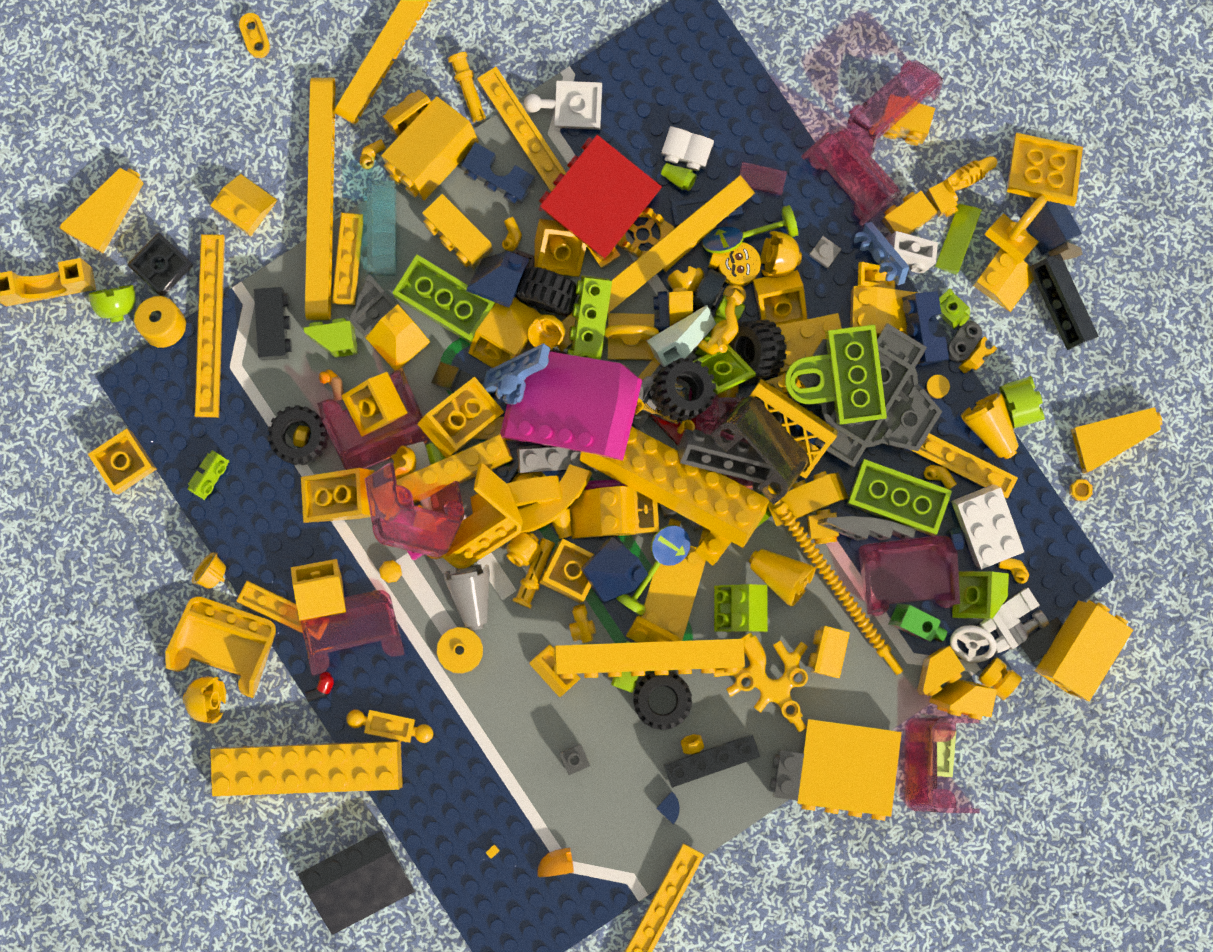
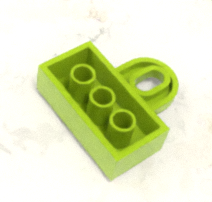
M875 325L825 331L828 354L800 358L789 366L785 375V386L789 395L794 400L803 404L834 401L837 424L887 418ZM816 373L819 376L820 382L815 387L801 389L795 384V379L799 375Z

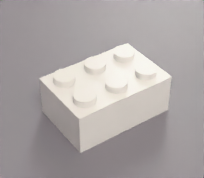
M993 484L951 501L973 562L977 567L983 569L1024 552L1001 487Z

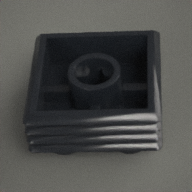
M157 233L128 263V266L159 296H165L193 267V264L161 233ZM158 261L164 262L165 267L163 269L159 268L156 270L158 268L156 264Z

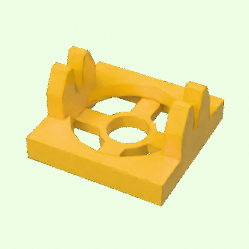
M648 207L639 216L649 218L646 224L640 226L632 224L629 228L634 233L635 238L632 245L627 241L626 233L617 243L619 247L636 258L647 252L641 251L638 248L640 244L650 243L654 246L675 228L666 222L660 214H655ZM655 222L660 230L659 240L654 238L651 232ZM641 228L647 229L650 233L649 238L645 241L639 240L636 236L637 231Z

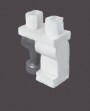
M1029 588L1021 590L1005 601L993 619H984L979 624V627L984 628L989 633L996 630L1000 636L995 640L996 653L1016 648L1027 640L1028 634L1037 627L1044 629L1050 625L1047 617L1040 609L1032 614L1033 619L1023 624L1019 620L1021 616L1040 606Z

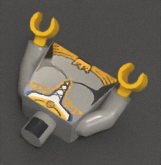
M656 374L645 377L642 380L634 414L643 410L670 423L678 424L680 422L681 425L677 429L680 434L684 431V428L693 431L695 425L691 419L679 421V419L671 420L670 415L664 416L661 414L663 410L661 408L657 409L655 406L658 404L657 401L652 400V395L655 394V391H651V386L655 384L653 379ZM676 378L675 388L678 395L689 401V395L686 392L687 387L676 383L678 380Z

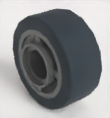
M710 269L706 277L702 279L694 295L693 309L699 310L707 305L711 311L721 296L727 277Z

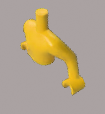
M736 289L731 296L726 297L728 300L725 308L726 320L720 321L712 328L711 338L708 342L702 339L697 345L700 349L711 355L717 352H726L728 349L727 345L738 333L739 328L735 316V307L743 302L744 296Z

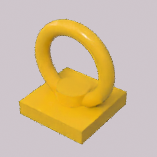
M1046 196L1038 197L1018 222L1012 221L1003 213L984 235L1021 263L1039 242L1027 233L1026 228L1046 204Z
M608 313V327L605 328V337L608 338V360L652 361L654 354L647 340L659 334L658 329L654 327V314Z

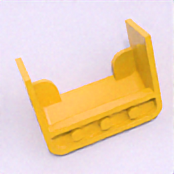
M483 463L478 465L474 490L487 500L488 504L464 520L451 513H444L435 518L425 508L418 505L413 519L411 532L453 567L458 569L468 568L519 535L522 530L523 520L508 484Z

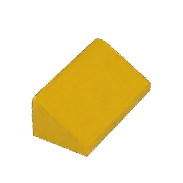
M550 644L529 663L559 697L564 695L581 679L577 674H575L573 679H561L560 674L555 675L554 648Z

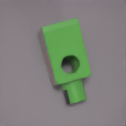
M897 603L888 625L923 641L931 642L934 639L942 643L947 635V630L939 627V619L911 605Z

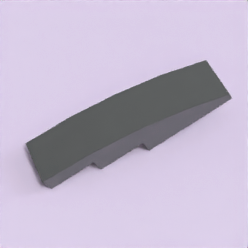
M831 517L820 519L817 523L820 526L857 541L868 539V535L879 540L890 539L891 535L906 540L914 538L916 531L914 528L896 522L870 517Z

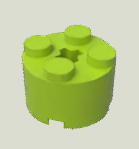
M1032 376L999 386V393L1004 397L1013 429L1045 420L1043 410L1039 407L1040 404H1043L1042 397L1039 391H1034L1035 384Z

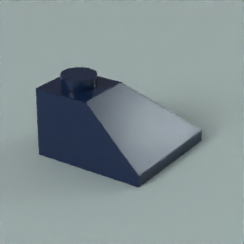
M510 251L482 258L466 291L510 308L528 266L529 259Z
M609 537L581 568L602 602L634 591L648 575L639 558L613 537Z

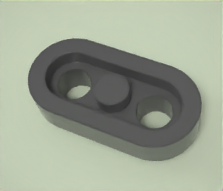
M967 321L959 327L947 345L948 356L951 361L960 363L970 356L982 337V329L979 324L974 321ZM969 329L974 331V335L970 334ZM960 346L963 352H960L957 347Z

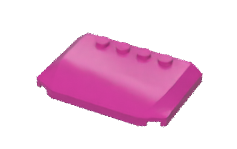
M549 351V362L546 368L527 376L524 380L526 387L521 402L507 404L500 435L506 439L538 443L623 461L642 379L621 363Z

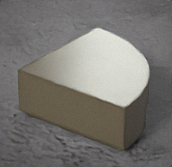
M1065 242L1049 251L1050 257L1061 254L1063 260L1083 255L1081 247L1069 242Z

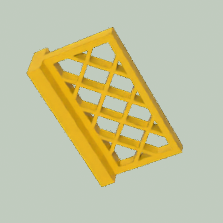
M762 379L757 383L729 425L732 430L758 447L764 446L769 449V445H773L774 451L777 452L776 444L789 442L791 454L782 456L774 452V456L777 460L782 458L783 460L781 461L784 465L805 479L838 434L837 429ZM755 396L764 401L765 410L752 411L751 402ZM747 407H748V408H749V412H748V413H744L745 410H746ZM770 412H781L784 415L785 423L772 425ZM766 413L769 425L756 427L753 415ZM750 416L751 423L756 431L742 429L736 423L740 418ZM798 424L803 427L804 436L791 438L790 425ZM786 426L788 438L775 440L773 428ZM770 429L772 441L766 442L763 446L761 445L763 442L757 441L755 436L750 434V432L755 434L757 431ZM818 437L825 442L821 449L811 451L810 438ZM805 439L807 451L794 453L792 442ZM817 454L815 458L812 460V455ZM808 455L810 465L806 470H803L797 466L795 457Z

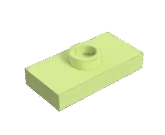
M932 728L928 775L953 777L956 731Z

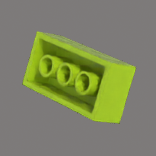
M417 254L392 292L394 298L470 344L473 341L476 330L495 305L493 301L467 292V284Z
M864 459L861 461L846 505L935 536L938 533L952 491Z

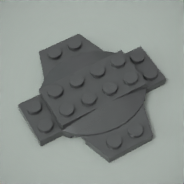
M888 323L885 324L877 337L887 418L840 425L836 422L834 401L819 403L824 421L838 430L837 437L826 451L852 467H855L866 447H873L881 443L919 451L942 413V410L918 384L915 366L927 347ZM826 339L821 340L812 356L828 354ZM816 373L802 374L798 378L805 388L815 387L820 382V378ZM818 437L814 441L821 448L825 443Z

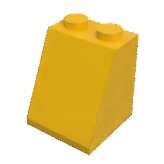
M516 297L510 308L495 303L476 330L468 353L492 368L521 355L529 343L527 337L528 328L534 319L541 314L536 309L521 303Z

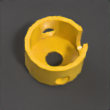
M164 296L150 297L143 301L135 312V327L152 346L164 348L174 345L185 332L186 320L184 314L169 298ZM153 311H160L162 314L161 319L157 322H151L149 319Z

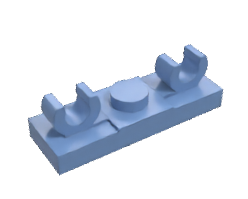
M872 222L866 223L863 232L855 235L854 242H862L861 251H870L874 260L880 265L879 273L887 272L886 281L894 280L897 285L904 284L909 265Z

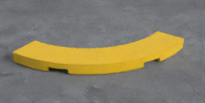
M569 464L566 473L559 482L562 499L542 504L536 502L526 508L519 509L523 520L521 533H528L544 527L565 513L574 500L578 499L582 494L592 472Z

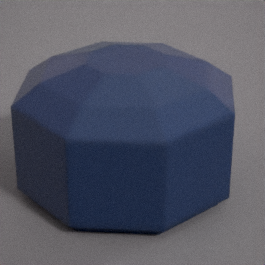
M961 528L949 530V543L952 550H960L965 546V536Z

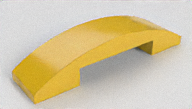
M558 476L536 477L507 483L517 507L534 502L542 504L562 499ZM480 494L470 497L472 513L489 503Z

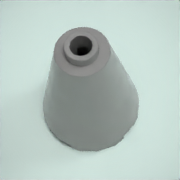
M481 564L471 565L465 569L455 568L456 573L451 575L450 571H446L443 573L444 580L464 626L469 627L470 630L484 628L483 624L487 623L489 565H485L483 569Z

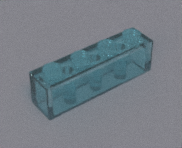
M367 181V188H363V202H367V211H363V224H367V233H363V247H367V256H363V269L367 270V273L371 276H397V186L395 181Z

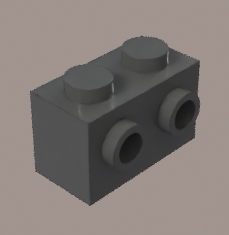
M779 750L778 754H774L773 768H776L775 778L771 777L769 789L770 792H773V797L798 801L804 753Z

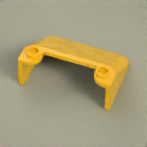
M194 597L187 603L166 649V669L176 672L183 671L188 667L191 659L241 676L238 681L239 691L245 696L254 698L276 634L275 624L268 619L210 599Z

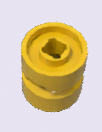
M995 657L982 671L977 680L985 686L996 689V695L1004 701L1016 689L1022 677L1014 670H1007V665L998 657Z

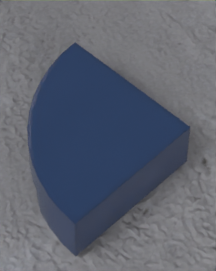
M671 791L656 809L672 824L676 822L679 816L680 807L676 795Z

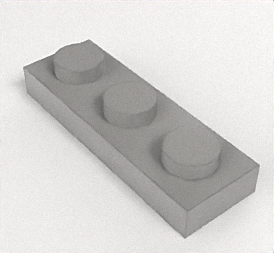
M559 447L517 449L519 473L567 470L569 464L586 469L588 465L580 461V451Z

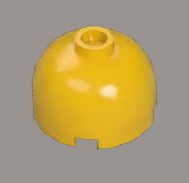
M771 231L769 233L772 235L771 238H766L762 247L760 259L761 263L765 264V270L761 269L764 276L784 277L791 274L796 266L800 265L802 253L799 252L796 240L789 234Z
M207 676L192 681L184 693L183 703L185 709L194 720L214 724L221 719L223 713H220L221 701L224 704L226 702V689L223 681H218V677Z

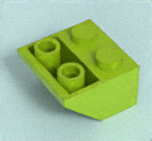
M346 318L334 319L331 324L324 325L323 322L309 323V327H304V333L309 339L335 358L358 355L355 328L350 321H346Z
M714 585V632H768L767 585Z

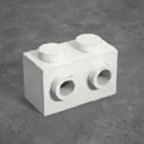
M895 231L887 238L888 242L909 265V269L912 272L925 273L936 263L938 242Z

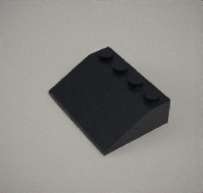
M384 829L298 873L309 898L332 935L416 892Z

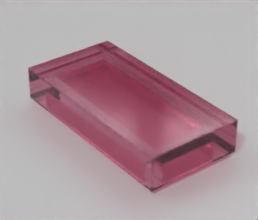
M742 162L739 176L741 175L752 189L782 195L787 172Z

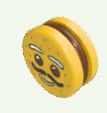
M742 242L736 249L722 254L718 265V272L727 277L725 282L729 285H749L753 282V279H756L760 271L761 259L759 253L753 246Z

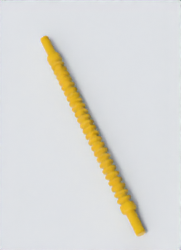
M764 485L761 490L774 506L773 511L776 515L781 516L780 520L785 521L784 526H789L788 531L793 532L792 536H796L795 541L800 542V547H804L803 552H807V557L812 558L811 563H815V568L820 569L819 574H823L822 578L827 579L826 584H830V589L835 590L834 595H839L838 600L843 601L842 606L847 607L846 611L851 612V617L854 616L853 621L858 622L857 627H862L861 632H865V637L870 638L869 643H873V648H877L876 653L878 656L885 659L895 675H899L903 672V668L892 655L891 647L887 643L884 644L885 639H881V634L876 633L877 628H873V623L868 622L870 618H865L866 613L861 612L862 607H857L858 602L853 601L854 596H849L850 591L845 590L846 586H842L843 581L838 580V575H834L835 570H831V565L826 564L827 559H823V554L818 553L819 548H815L816 544L811 543L812 538H808V533L803 532L804 527H799L800 522H796V516L792 517V511L787 510L789 507L786 502L780 500L770 485Z

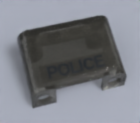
M753 396L743 398L718 419L710 434L725 452L744 437L774 470V473L758 486L760 491L773 505L786 495L808 465L807 453L760 400ZM724 430L727 434L734 435L733 440L724 441L720 435L721 431ZM770 483L775 487L773 494L768 490Z

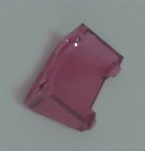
M933 536L872 543L859 548L865 607L868 615H883L889 609V604L934 599L937 604L944 608L960 604L958 553L949 537Z

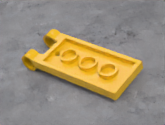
M670 518L668 525L680 527L681 521ZM703 528L699 544L710 530ZM690 546L687 556L680 563L670 566L661 564L652 577L644 604L646 611L641 616L678 636L680 640H683L706 562L695 551L697 547Z

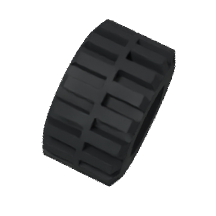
M526 267L516 293L526 303L558 315H570L578 295L576 294V283L540 267Z
M770 320L738 323V333L728 345L756 373L750 379L773 377L775 374H778L780 368H783L784 359L787 356L785 353L787 345L784 343L785 337L781 334L782 330L780 327H776V323L770 322Z
M679 358L657 372L658 375L653 379L655 384L651 386V391H655V394L652 395V400L657 401L658 404L655 405L657 409L661 408L663 410L661 414L664 416L670 415L671 420L679 419V421H685L706 411L713 403L711 400L716 395V393L712 392L716 389V383H712L714 376L713 374H708L709 368L707 366L702 367V362L699 360L693 362V358L685 360L684 358ZM676 378L682 379L689 384L692 391L691 401H687L678 395L675 388Z
M295 405V407H285L284 411L280 410L276 413L277 417L272 418L270 421L272 422L271 427L268 426L269 436L267 437L272 451L279 458L292 465H307L308 462L312 463L316 461L315 459L318 456H322L323 449L327 448L328 444L326 442L329 440V435L327 434L328 429L324 420L315 411L306 406ZM303 422L310 427L311 438L304 447L294 449L286 443L285 435L291 425Z
M653 672L644 677L637 685L633 704L636 714L642 722L654 729L667 730L681 724L689 715L692 707V694L688 684L680 676L669 672V675H654ZM660 686L670 688L676 695V706L667 714H658L649 705L650 693Z

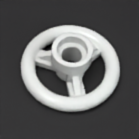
M962 626L956 629L950 637V646L954 653L968 662L978 663L987 661L996 652L994 637L987 630L978 626ZM957 639L966 644V647L969 649L968 654L958 647ZM989 645V650L985 654L976 656V650L980 646Z

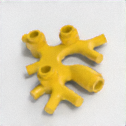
M749 633L741 639H744V653L750 661L749 667H740L738 672L724 673V668H715L714 677H735V683L726 688L730 697L740 691H750L754 687L758 688L760 698L754 706L756 710L762 712L769 702H775L780 707L782 716L788 719L790 724L793 723L798 732L806 729L807 727L801 719L803 715L800 712V706L797 702L792 701L790 691L794 687L804 686L808 681L806 671L799 666L801 656L808 646L800 642L793 652H788L781 640L773 644V647L784 663L785 670L780 678L771 679L765 673L766 655L756 635L753 636L752 633ZM796 673L801 675L800 682L794 681L793 677ZM745 677L748 678L750 681V684L747 687L743 686L741 683L742 679ZM789 705L794 708L792 714L786 712V707Z

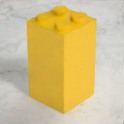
M436 96L387 148L381 157L385 162L384 168L391 173L389 177L397 185L402 183L406 186L405 189L414 198L418 196L425 201L468 155L474 143H479V140L470 121Z
M1090 600L1087 602L1077 601L1049 650L1035 669V672L1071 696L1090 701L1133 632V629L1127 626L1128 621L1124 618L1109 614L1110 609L1099 602L1096 604Z

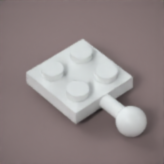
M557 81L556 100L541 99L536 94H530L524 100V107L529 112H537L540 108L555 109V128L600 130L602 83Z

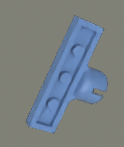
M541 344L486 371L483 387L489 394L496 392L498 399L504 394L503 401L506 404L521 402L526 387L524 380L527 376L546 368L549 362L550 347Z

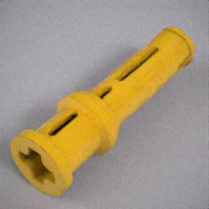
M460 52L447 59L452 64L455 72L454 79L460 84L472 122L485 119L486 115L473 83L474 72L469 68L466 59L468 56L467 52Z
M541 538L539 544L540 552L531 563L526 577L520 580L521 586L517 596L512 599L513 602L531 609V601L535 592L539 591L538 582L555 543Z

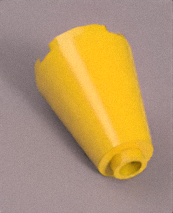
M994 393L976 402L977 405L973 410L969 407L961 414L962 420L998 458L1004 457V459H1008L1017 453L1016 449L1019 445L1004 397L1001 393L999 395Z
M761 549L759 552L755 550L749 559V563H751L750 569L789 606H795L806 591L804 589L807 583H811L816 568L810 564L765 549Z

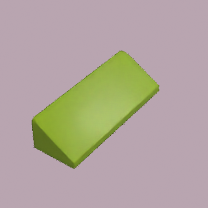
M958 204V212L953 217L936 262V268L957 275L982 211L980 208Z

